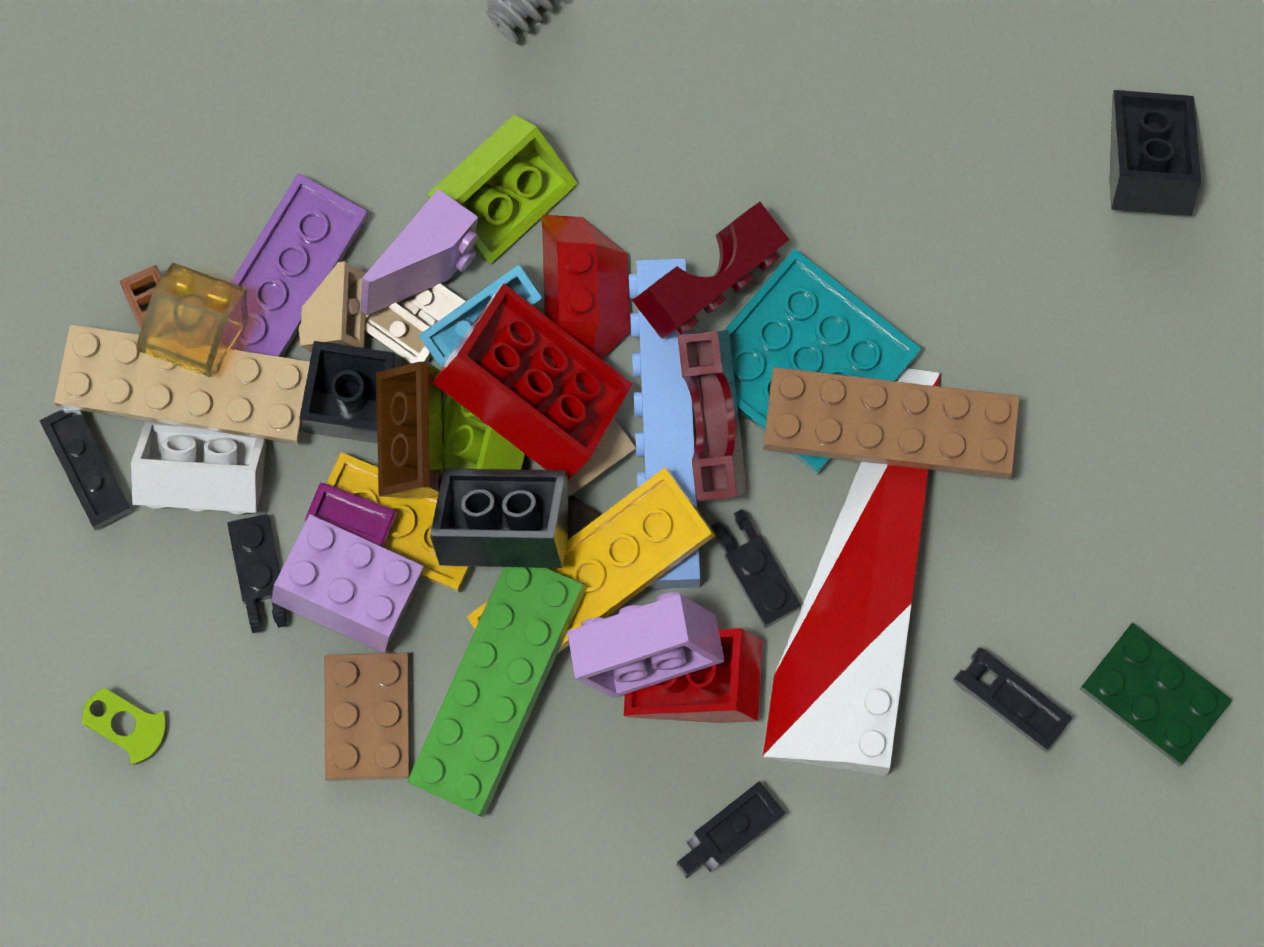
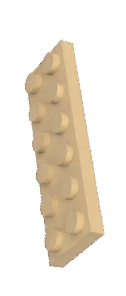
M70 324L54 404L57 407L298 445L302 428L299 417L310 361Z

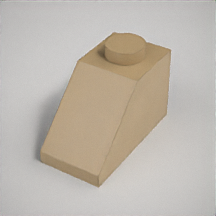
M345 261L338 262L302 306L301 323L299 325L301 347L312 352L313 342L319 341L364 348L365 313L360 311L362 278L366 274L365 272Z

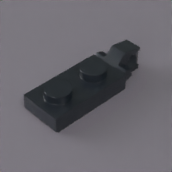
M759 781L693 833L694 836L687 841L692 850L677 861L676 866L686 878L702 866H705L709 872H712L717 867L723 866L785 817L786 813Z

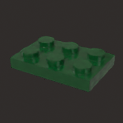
M1133 623L1130 624L1080 688L1082 692L1178 767L1184 763L1232 701V699Z

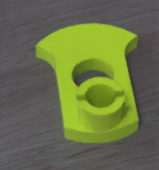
M104 687L88 698L82 707L81 724L125 750L129 757V765L148 758L155 752L163 739L165 732L163 711L157 714L146 713ZM101 701L104 712L100 717H96L91 714L90 706L93 702ZM118 712L129 713L135 721L134 730L127 736L117 735L111 727V720Z

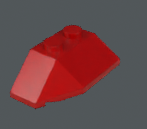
M543 215L542 242L545 316L600 359H603L630 332L628 254L583 217Z

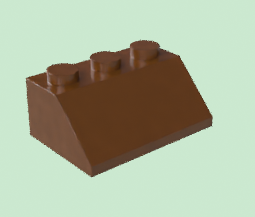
M419 361L376 373L379 497L422 499L436 496L439 493L444 469L442 462L444 428L441 416V402L444 392L432 383L440 370L429 362Z

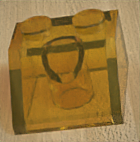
M173 262L153 290L136 344L137 351L211 378L248 322L247 289Z

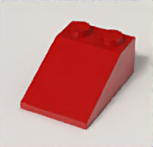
M742 628L719 629L725 662L625 694L623 716L629 718L710 723L758 722L763 640Z

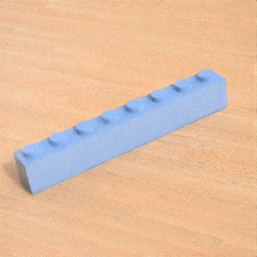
M685 258L636 260L637 274H629L630 298L638 296L676 266L686 271ZM638 309V313H630L631 338L640 337V352L632 353L633 377H641L642 392H634L635 417L643 416V432H635L636 457L645 456V472H637V484L639 487L666 467L697 509L692 467L694 455L692 399L688 386L682 378L678 334L674 331L661 339ZM699 548L650 584V589L700 587Z

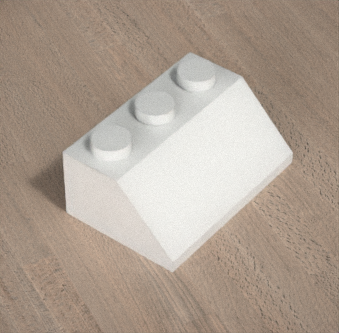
M145 421L131 461L132 504L144 505L153 509L173 507L187 508L197 512L218 510L228 511L233 514L256 513L263 487L267 440Z

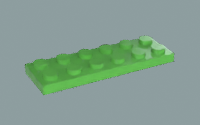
M503 567L407 783L476 815L485 817L587 589L586 585L548 568Z

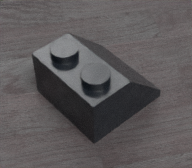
M314 341L299 417L303 431L305 433L378 443L376 373L395 368L396 354L387 351Z

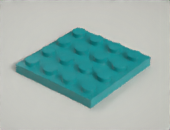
M795 248L725 328V330H729L738 412L764 433L766 430L773 367L897 381L920 354L922 349ZM790 453L815 474H818L831 459Z

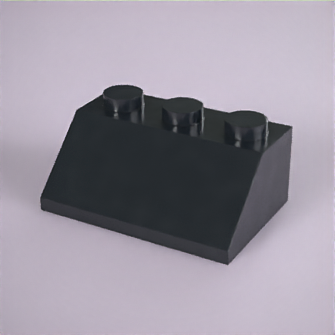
M443 469L430 533L439 566L562 568L568 539V484L566 470Z

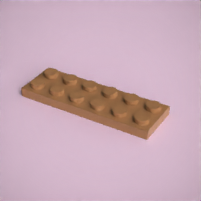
M773 367L763 450L1011 479L1019 396Z

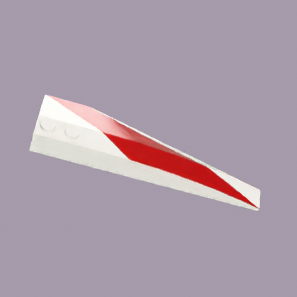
M907 368L896 382L939 386L940 373ZM870 462L860 463L774 674L762 758L887 776L891 764L928 469Z

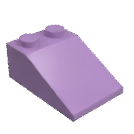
M438 189L363 276L360 311L366 315L449 280L458 269L463 272L476 255L474 244L478 239V234H476L478 217Z

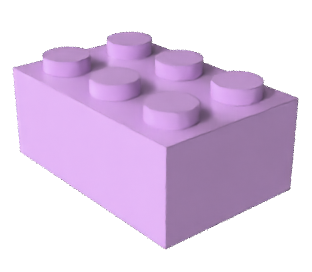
M309 515L274 584L271 602L385 654L418 587L424 566L313 515Z
M676 592L662 594L656 598V602L644 606H626L619 610V614L608 618L585 620L582 622L581 627L567 631L575 679L612 698L725 662L716 615Z

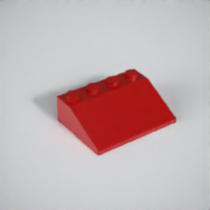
M504 283L499 287L450 354L432 382L545 470H566L567 481L591 458L633 383Z

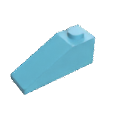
M521 263L418 335L441 368L503 283L531 305H534L544 297Z

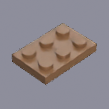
M408 653L324 655L325 780L408 779L410 776Z

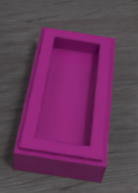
M320 482L304 520L306 522L309 515H313L384 548L398 513L393 509Z

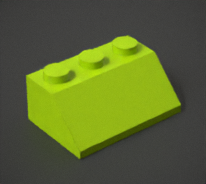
M514 114L426 195L430 199L439 189L478 217L476 227L478 239L474 244V250L487 263L491 264L578 183L537 126Z
M447 394L442 413V426L444 428L442 462L444 469L521 470L525 454Z

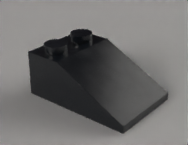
M1114 90L1112 95L1109 174L1111 210L1192 216L1201 184L1194 96Z

